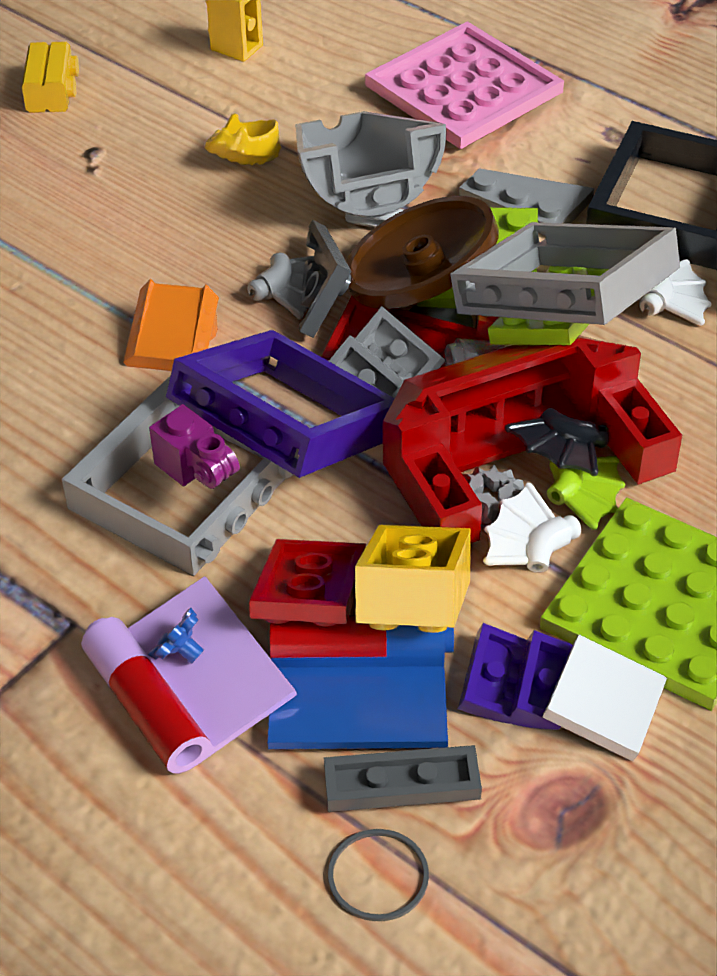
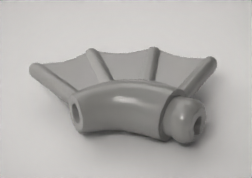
M284 253L273 254L270 258L271 267L256 276L255 280L249 282L247 287L249 296L254 295L253 300L255 301L268 300L273 297L296 318L302 319L308 309L301 305L304 289V265L308 259L314 261V256L289 259Z

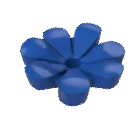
M189 608L183 615L182 621L169 633L163 634L157 646L152 648L147 655L157 660L178 651L192 664L204 651L191 638L193 626L198 621L194 610Z

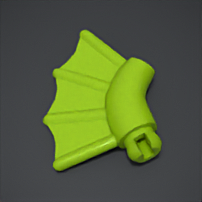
M617 456L597 457L599 470L597 476H591L587 472L573 468L559 469L557 465L550 461L549 467L554 483L547 490L549 500L556 505L565 503L590 529L596 530L602 517L617 511L616 495L621 489L625 488V482L622 481L617 471L619 459Z

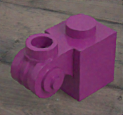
M184 404L149 427L154 464L183 487L197 479L206 487L214 489L222 481L227 480L229 476L234 475L240 470L239 461L235 453L225 445L224 439L220 435L214 434L213 426Z

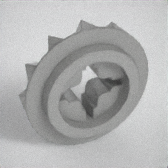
M495 465L489 471H484L476 466L471 475L463 474L482 503L481 523L492 524L499 517L500 500L515 497L524 489L523 480L515 479L511 469L505 472H498ZM487 487L492 492H498V501L490 493H483V488Z

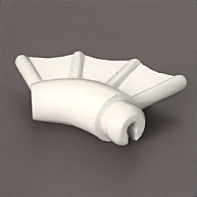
M689 260L680 261V269L642 296L639 303L642 312L648 309L649 316H654L666 309L694 324L702 326L705 323L703 312L711 307V302L703 290L706 281L692 271Z
M526 483L524 489L515 497L500 500L499 517L494 523L484 528L488 535L490 549L487 556L483 559V563L488 566L527 565L530 571L545 572L548 570L551 554L568 545L571 540L577 539L581 533V525L578 519L571 515H567L564 518L561 516L555 517L531 483Z

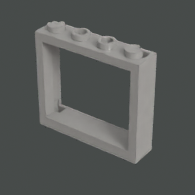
M531 222L451 273L457 314L605 325L680 269L676 228ZM538 231H545L546 239L539 242ZM540 265L609 269L601 276L531 272ZM591 289H594L595 296H591Z
M168 377L62 478V483L69 510L186 573L195 576L206 563H211L217 557L220 548L233 534H238L244 528L248 518L256 509L268 503L274 490L285 478L288 479L293 474L213 426L214 434L220 435L223 439L263 458V460L189 537L105 494L152 447L149 427L179 407V405L166 398L170 377ZM298 449L295 453L296 459H298Z

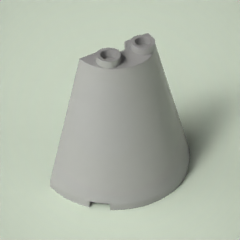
M362 111L341 115L339 123L331 129L325 128L321 120L295 124L298 156L306 179L317 194L326 202L354 215H383L409 204L424 191L422 187L429 180L432 173L437 172L445 149L446 124Z

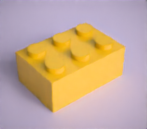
M378 525L355 566L356 623H368L371 628L376 630H391L399 625L418 626L419 630L430 633L445 631L447 627L454 628L470 583L471 528Z

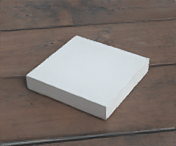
M578 635L543 714V718L634 761L640 752L667 678Z

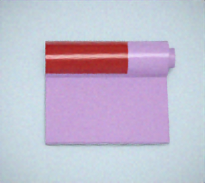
M205 576L129 628L119 618H101L88 626L82 638V649L167 770L171 773L179 774L197 766L297 695L292 685ZM192 608L197 614L198 621L193 626L191 638L204 649L200 656L192 664L178 651L174 654H168L163 659L158 658L154 660L148 656L149 651L157 646L161 636L169 633L182 621L185 612Z

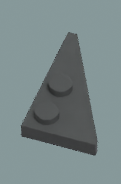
M312 220L309 225L306 246L315 250L314 261L308 259L305 262L304 289L301 297V305L309 308L305 318L299 323V331L314 338L337 296H342L348 289L351 281L350 273L352 271L326 226Z

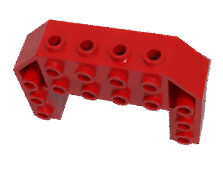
M579 335L571 345H511L405 379L383 420V464L422 527L471 528V544L480 540L482 503L461 472L526 451L525 445L518 437L505 431L504 427L506 424L538 419L546 409L553 408L570 418L593 421L596 425H605L608 428L607 432L610 433L608 446L637 485L676 472L683 435L639 381L638 372L641 352L637 347L604 342Z

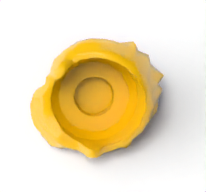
M236 113L231 114L226 126L221 130H216L205 142V149L209 153L226 158L231 162H237L242 165H254L256 163L262 165L277 158L281 150L278 122L275 119L240 122Z

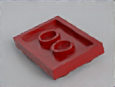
M276 539L249 600L250 618L265 619L273 624H282L289 621L312 622L322 627L346 624L355 598V566L366 548V543Z

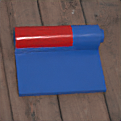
M349 615L346 624H336L329 627L317 626L312 622L289 621L282 624L270 623V658L295 689L297 695L269 714L268 749L448 747L444 662L445 653H454V628L447 627L445 631L435 633L423 632L418 629V626L399 625L391 630H376L371 628L368 623H356V615Z

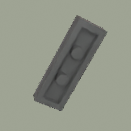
M475 745L324 757L328 812L481 800L482 786Z

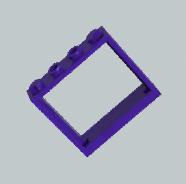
M274 330L175 358L166 393L167 399L179 406L184 404L215 428L298 478L383 444V420L395 399ZM270 357L278 360L276 367L269 364ZM264 371L336 412L341 417L309 428L234 384L233 381ZM297 449H299V451H298L299 458H298V459L295 458V453H296V450H297Z

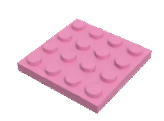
M468 21L365 74V86L414 119L446 124V140L459 149L466 147L563 93L564 80Z

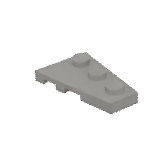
M479 168L459 187V196L474 197L484 201L489 207L538 208V223L571 224L590 204L594 196V188ZM538 231V233L546 236L545 231Z

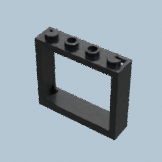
M631 121L588 206L586 224L676 228L679 261L687 259L690 261V264L717 270V229L715 231L617 207V203L640 158L717 176V140Z

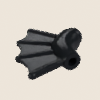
M553 408L546 409L538 419L510 423L504 427L506 432L513 434L523 442L527 453L542 455L557 465L559 469H578L591 474V476H597L599 471L595 447L601 449L606 447L610 437V433L607 432L608 428L605 425H596L593 421L570 418Z

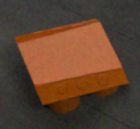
M150 278L140 289L123 363L127 367L172 371L175 358L208 349L210 340L216 337L218 330L216 309L219 297L207 284L203 288L154 283Z

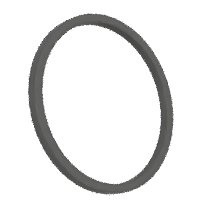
M371 829L356 833L339 845L330 860L328 880L335 900L347 912L364 920L389 921L404 916L419 904L427 890L429 869L423 852L411 839L395 831ZM386 836L397 839L408 845L421 861L424 872L422 887L414 900L400 910L387 914L366 913L349 905L336 889L333 873L337 859L349 845L366 837Z

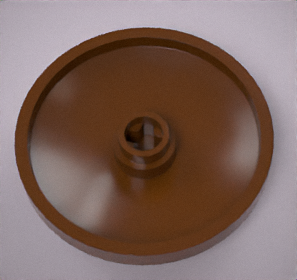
M449 196L414 205L388 218L364 236L346 260L352 271L348 287L352 296L360 304L367 307L380 309L382 306L385 309H391L426 301L453 288L451 273L496 245L499 237V227L492 210L484 201L474 197Z

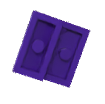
M483 623L476 633L458 709L502 723L537 729L559 730L561 726L543 718V714L573 645L533 630L528 639H524Z

